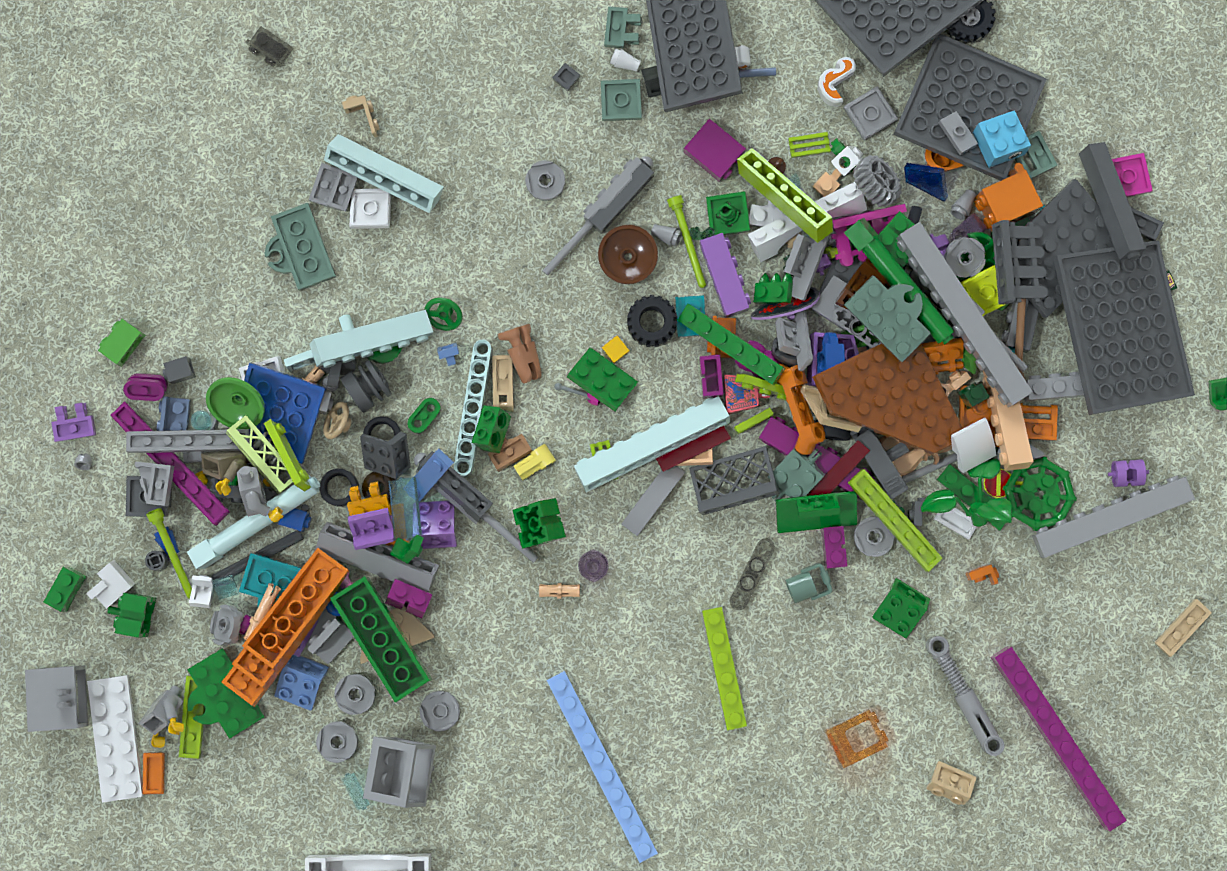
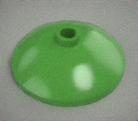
M225 377L214 381L207 390V407L214 418L223 425L231 427L245 415L255 426L262 420L265 413L264 401L259 392L249 383L241 379ZM244 422L243 424H241V425H240L238 428H236V429H251V428L247 425L246 422Z

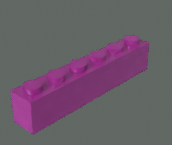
M777 416L775 419L771 417L758 439L787 456L795 448L799 436L796 427L789 428L785 425L786 421ZM818 443L815 449L819 451L814 456L820 451L822 455L815 463L826 475L840 460V457L837 456V451L830 447L825 449L820 446L821 443ZM854 467L837 486L846 492L854 491L848 482L860 469ZM865 469L867 473L872 477L873 473Z

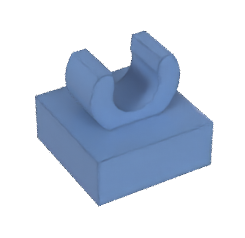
M457 342L437 348L439 359L446 358L448 366L456 364L454 355L459 354Z

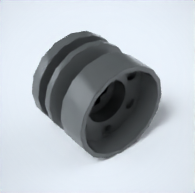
M369 359L365 361L369 369L367 372L359 365L358 369L361 374L359 377L350 371L340 378L346 390L363 413L374 407V402L371 398L374 395L380 401L384 400L380 391L383 390L387 397L392 395L388 381L380 369Z

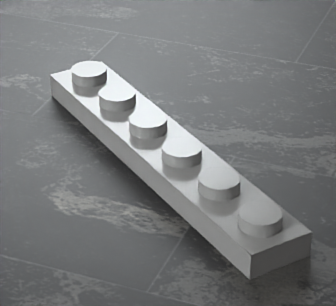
M237 429L241 435L250 436L249 429ZM227 430L127 432L126 436L127 453L240 451V449L226 434Z

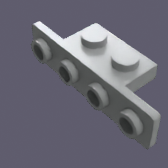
M830 234L819 243L810 236L797 235L784 272L794 275L792 297L803 301L806 300Z
M805 310L794 313L795 317L791 321L781 317L775 321L779 351L796 356L799 371H804L813 360Z

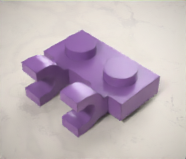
M86 403L74 404L77 418L67 419L66 406L54 407L57 421L51 423L55 442L96 435L93 416H87Z

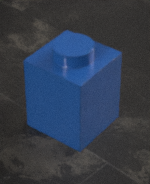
M294 508L283 515L284 517L279 520L278 525L304 532L305 528H309L312 518L309 517V512Z

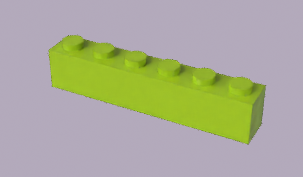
M751 148L737 158L739 174L813 240L819 243L833 232L832 216L757 151Z

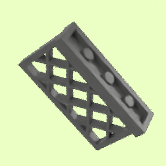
M766 446L715 460L711 465H697L689 468L698 502V511L702 515L780 494ZM763 452L765 460L761 466L752 462L756 454ZM741 458L747 461L742 472L733 467L736 460ZM723 464L728 467L723 477L714 473L717 465ZM750 464L759 468L754 479L745 474ZM704 469L709 472L704 482L697 479L695 471ZM731 469L740 474L734 484L726 480ZM762 470L769 474L770 482L762 484L757 481ZM711 475L721 479L715 489L706 485ZM743 476L752 480L746 489L737 486ZM724 481L733 486L728 494L719 492ZM704 487L714 491L710 499L702 501L701 492Z

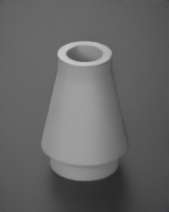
M967 189L951 206V214L960 220L968 217L974 199L977 196L976 193Z
M654 224L651 235L671 247L672 245L677 246L679 244L682 232L678 228Z

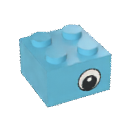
M1015 110L980 122L973 131V135L989 168L1024 156L1031 147Z

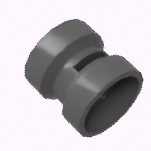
M151 551L146 555L145 564L150 570L162 571L169 565V557L163 551Z

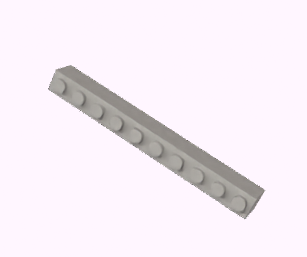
M921 222L901 233L896 238L898 248L902 252L905 251L909 257L908 262L913 269H917L920 274V281L924 286H928L932 299L942 307L943 316L947 320L950 319L954 325L953 330L958 337H962L965 342V349L976 358L975 363L977 367L985 372L987 382L992 388L995 387L999 393L998 398L1000 402L1010 407L1033 393Z

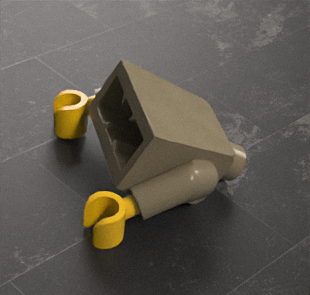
M241 451L201 453L203 470L195 475L204 484L208 482L206 474L222 480L216 484V490L220 495L223 493L224 496H227L231 492L228 483L234 480L240 468L252 463Z

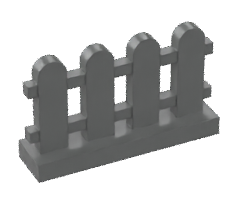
M1001 220L993 224L992 232L999 305H1006L1013 301L1020 303L1022 302L1021 299H1033V303H1039L1040 299L1048 295L1047 288L1039 286L1038 280L1046 275V269L1043 266H1037V259L1044 256V249L1041 246L1035 245V239L1043 235L1042 229L1039 226H1034V222H1028L1027 226H1015V222H1009V220ZM1016 239H1028V246H1017ZM1018 259H1030V266H1019ZM1020 279H1031L1032 286H1020Z

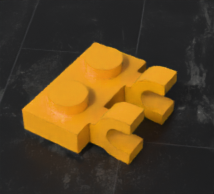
M378 482L370 483L369 492L371 497L361 499L358 486L350 487L349 495L351 502L347 503L350 516L388 508L389 514H392L387 494L381 495Z

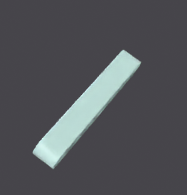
M478 340L474 344L454 461V470L462 477L470 476L474 468L477 446L471 442L475 431L473 433H466L465 426L473 423L476 430L485 401L492 358V347L486 340ZM481 345L488 346L486 354L481 355L478 353V348ZM480 364L484 365L485 371L482 374H476L475 367ZM475 384L482 386V390L478 394H474L471 391L472 386ZM471 404L479 406L478 411L474 414L468 411V407ZM471 443L472 450L469 453H463V444ZM463 462L468 463V471L460 473L458 470L459 465Z

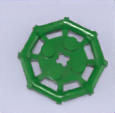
M1044 456L1033 460L1034 462L1029 468L1013 470L1002 489L1005 491L1006 499L1011 502L1012 517L1028 525L1033 531H1038L1045 526H1054L1056 522L1064 520L1074 502L1077 501L1069 476L1070 472L1049 461ZM1037 467H1038V473H1037V474H1033V475H1029V474H1028V472H1027L1028 469H1033V468H1037ZM1046 468L1059 476L1054 479L1051 475L1045 474ZM1019 476H1021L1023 478V483L1021 484V486H1019V488L1015 487V483L1017 482ZM1058 482H1063L1066 495H1061ZM1037 488L1044 493L1042 499L1039 496H1035ZM1014 493H1018L1019 501L1021 504L1018 507L1016 504ZM1060 500L1065 501L1058 513L1055 510L1056 506L1060 503ZM1025 509L1032 512L1033 519L1023 514L1022 511ZM1050 513L1052 518L1040 520V515Z

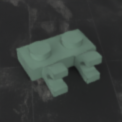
M608 6L604 46L624 48L625 43L639 45V33H626L627 24L641 26V14H628V8Z

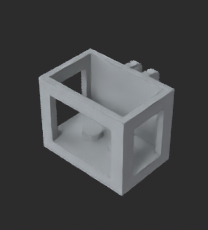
M85 665L25 670L28 732L76 729L88 726ZM76 674H77V687H78L79 719H78V716H77Z
M373 737L363 798L404 808L426 807L429 784L432 783L431 773L435 767L433 766L436 745L399 737Z

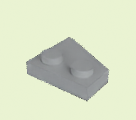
M135 461V467L139 469L141 476L139 480L141 487L144 489L146 504L169 506L174 466Z

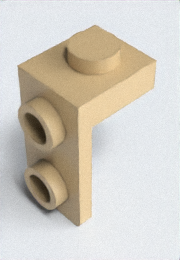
M365 95L346 98V101L342 102L346 114L365 109L374 138L378 137L377 131L380 128L377 119H373L371 112H374L371 100L367 101Z

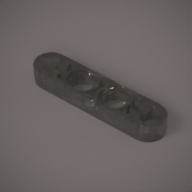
M763 538L757 543L730 597V606L734 610H743L747 606L774 552L775 545L772 540ZM769 542L771 550L766 551L763 555L767 557L766 561L759 556H755L756 552L760 554L762 551L760 544ZM753 560L761 561V570L754 571L751 568ZM746 577L753 580V586L750 589H745L742 586V580ZM740 588L743 592H748L749 595L747 597L744 594L742 597L744 604L736 607L734 606L733 598L739 597L740 592H737V589Z

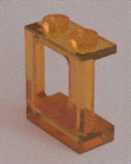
M866 709L864 712L824 730L842 768H846L888 747L886 742L889 740L884 730H879L877 726L879 719L874 711L871 712L869 709ZM869 720L878 742L859 752H854L845 732Z

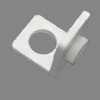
M847 146L831 162L845 176L863 159V153L856 146ZM843 156L850 159V166L847 168H842L839 164V160Z

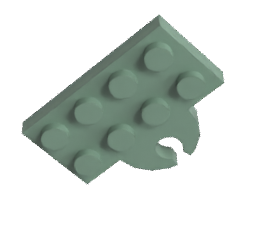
M308 202L271 216L277 235L267 243L264 254L266 258L270 257L274 252H278L281 255L278 262L267 263L273 270L282 274L292 273L299 291L336 277Z
M871 276L844 306L900 362H903L930 335V332L917 320L923 305L921 295L916 293L912 302L907 303L904 300V294L907 291H912L914 287L897 284L887 289L875 276Z

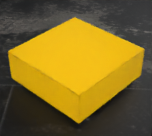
M618 335L602 347L613 363L630 352Z

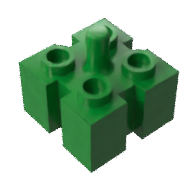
M556 498L537 501L512 510L516 525H520L521 533H518L522 549L539 546L566 537L563 522H561L560 516H557V514H560Z
M123 593L118 600V607L109 606L107 610L108 614L116 615L113 623L114 633L136 638L148 637L157 598L136 593Z

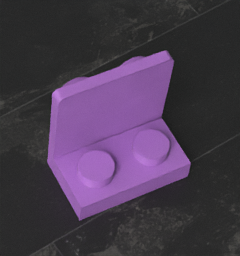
M449 501L417 502L414 504V537L418 534L424 538L421 544L423 549L457 547L455 506Z

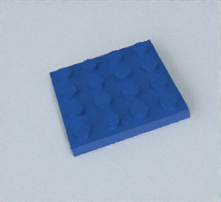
M252 362L249 363L244 381L252 385L259 392L265 405V413L260 423L256 426L257 429L264 434L267 431L264 423L269 419L277 424H282L286 430L285 436L298 462L303 464L317 422L319 408L327 388Z

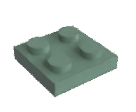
M640 79L601 81L602 121L642 120Z

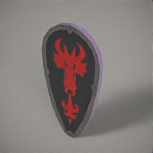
M810 287L805 301L792 297L791 303L763 304L751 313V318L754 320H765L787 316L789 320H792L795 317L794 313L804 311L816 304L820 298V293L816 288Z

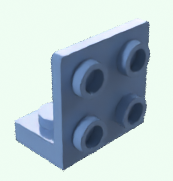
M293 654L281 671L274 696L311 711L319 686L326 676L329 667Z

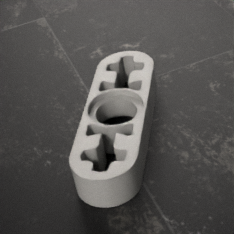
M841 306L834 310L833 320L871 348L881 344V342L870 343L871 338L867 335L865 339L861 337L867 331L865 326L864 330L860 333L853 331L852 325L859 321L856 317L850 322L849 327L845 326L848 323L845 319H837L838 314L836 313L843 310L846 311V317L850 319L853 314L849 310Z

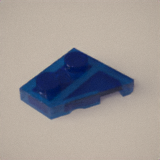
M906 163L904 167L906 183L943 202L946 201L948 194L945 169Z

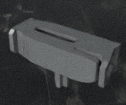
M864 426L861 427L859 432L852 431L850 433L855 442L859 440L870 450L865 458L891 499L909 489L893 463L894 460L909 452L906 444L900 442L886 451L872 429Z

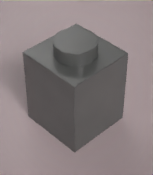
M187 356L163 363L165 368L162 370L163 376L171 384L196 377L191 359Z

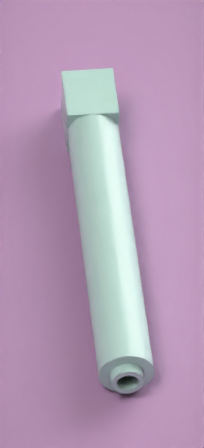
M309 476L310 489L304 492L295 485H292L269 500L267 506L270 507L271 511L276 507H280L283 510L282 515H285L319 493L320 483L315 477ZM257 514L249 517L246 515L213 538L205 539L187 551L196 569H206L223 558V554L270 525L273 521H271L268 515Z

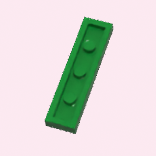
M949 464L936 479L948 490L953 491L954 495L969 507L971 504L979 502L978 487L952 465ZM982 491L983 503L987 504L992 498ZM988 520V523L998 531L1006 524L1005 522Z

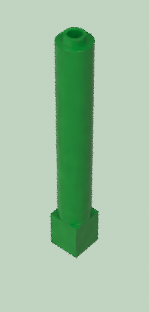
M865 218L858 220L844 232L858 251L862 250L890 286L905 284L914 287L912 291H907L904 294L905 302H912L914 295L920 293L923 305L917 319L930 332L938 344L942 342L945 345L954 338L952 333L955 331L878 239L879 235Z

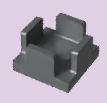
M141 476L126 477L125 516L147 517L146 514L148 512L162 508L164 517H168V507H171L172 487L169 506L146 504L144 489L141 487L139 480Z

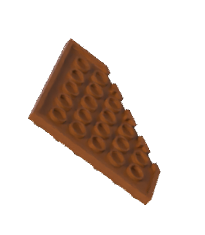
M881 343L812 376L831 415L840 416L851 423L861 427L865 426L876 433L895 438L899 442L911 447L920 448L926 453L934 454L952 445L951 435L963 429L922 344L903 362H900Z

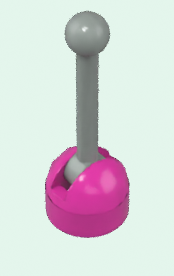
M561 383L554 385V388L558 391L565 390L585 396L590 404L599 406L600 401L589 393L562 386Z

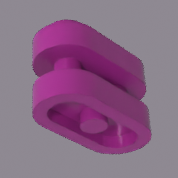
M136 373L129 377L124 385L123 392L131 400L158 401L164 396L168 388V382L161 375Z

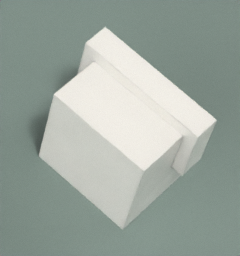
M113 560L97 573L102 580L86 594L91 600L96 597L107 609L135 583Z

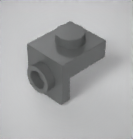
M917 498V501L912 502V509L908 510V519L914 526H922L923 512H921V506L926 498Z

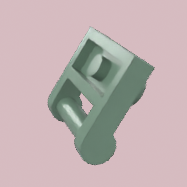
M1040 131L1027 136L1031 144L1027 155L1035 170L1030 172L1022 156L1015 158L1016 163L1023 165L1030 179L1057 166Z

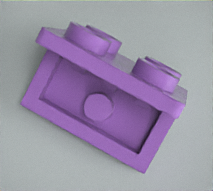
M388 508L348 517L355 550L387 544L395 540L392 514H389Z

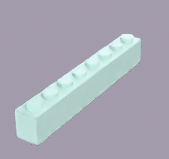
M719 396L715 398L710 397L703 404L697 407L691 406L684 413L673 415L664 423H656L643 433L637 432L630 439L619 441L608 450L603 449L589 459H581L574 465L576 474L584 490L589 492L723 425L729 424L730 416Z

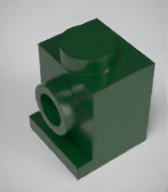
M976 382L958 392L967 409L990 397L982 383L977 385Z

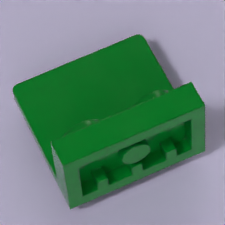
M895 578L889 593L879 605L872 618L900 636L907 638L927 611L930 598Z

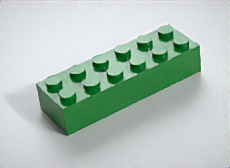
M364 576L330 598L395 703L432 680L368 576Z

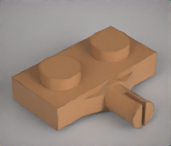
M520 434L513 439L507 440L505 437L500 454L490 452L488 456L497 471L500 472L529 455L532 449L523 434Z

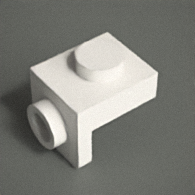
M207 575L192 576L193 587L189 600L190 606L210 608L215 587L213 579Z

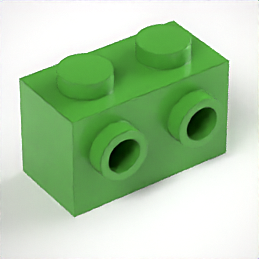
M124 319L117 321L112 326V332L100 342V348L98 349L101 354L121 367L146 336Z

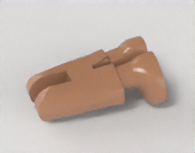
M530 324L497 334L499 340L511 343L512 348L507 351L521 382L524 384L541 378V367L535 341H531Z

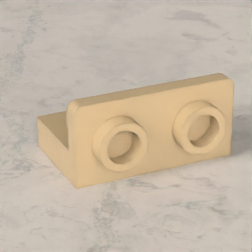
M938 761L931 782L927 785L926 789L936 796H943L955 804L964 805L971 798L976 777Z

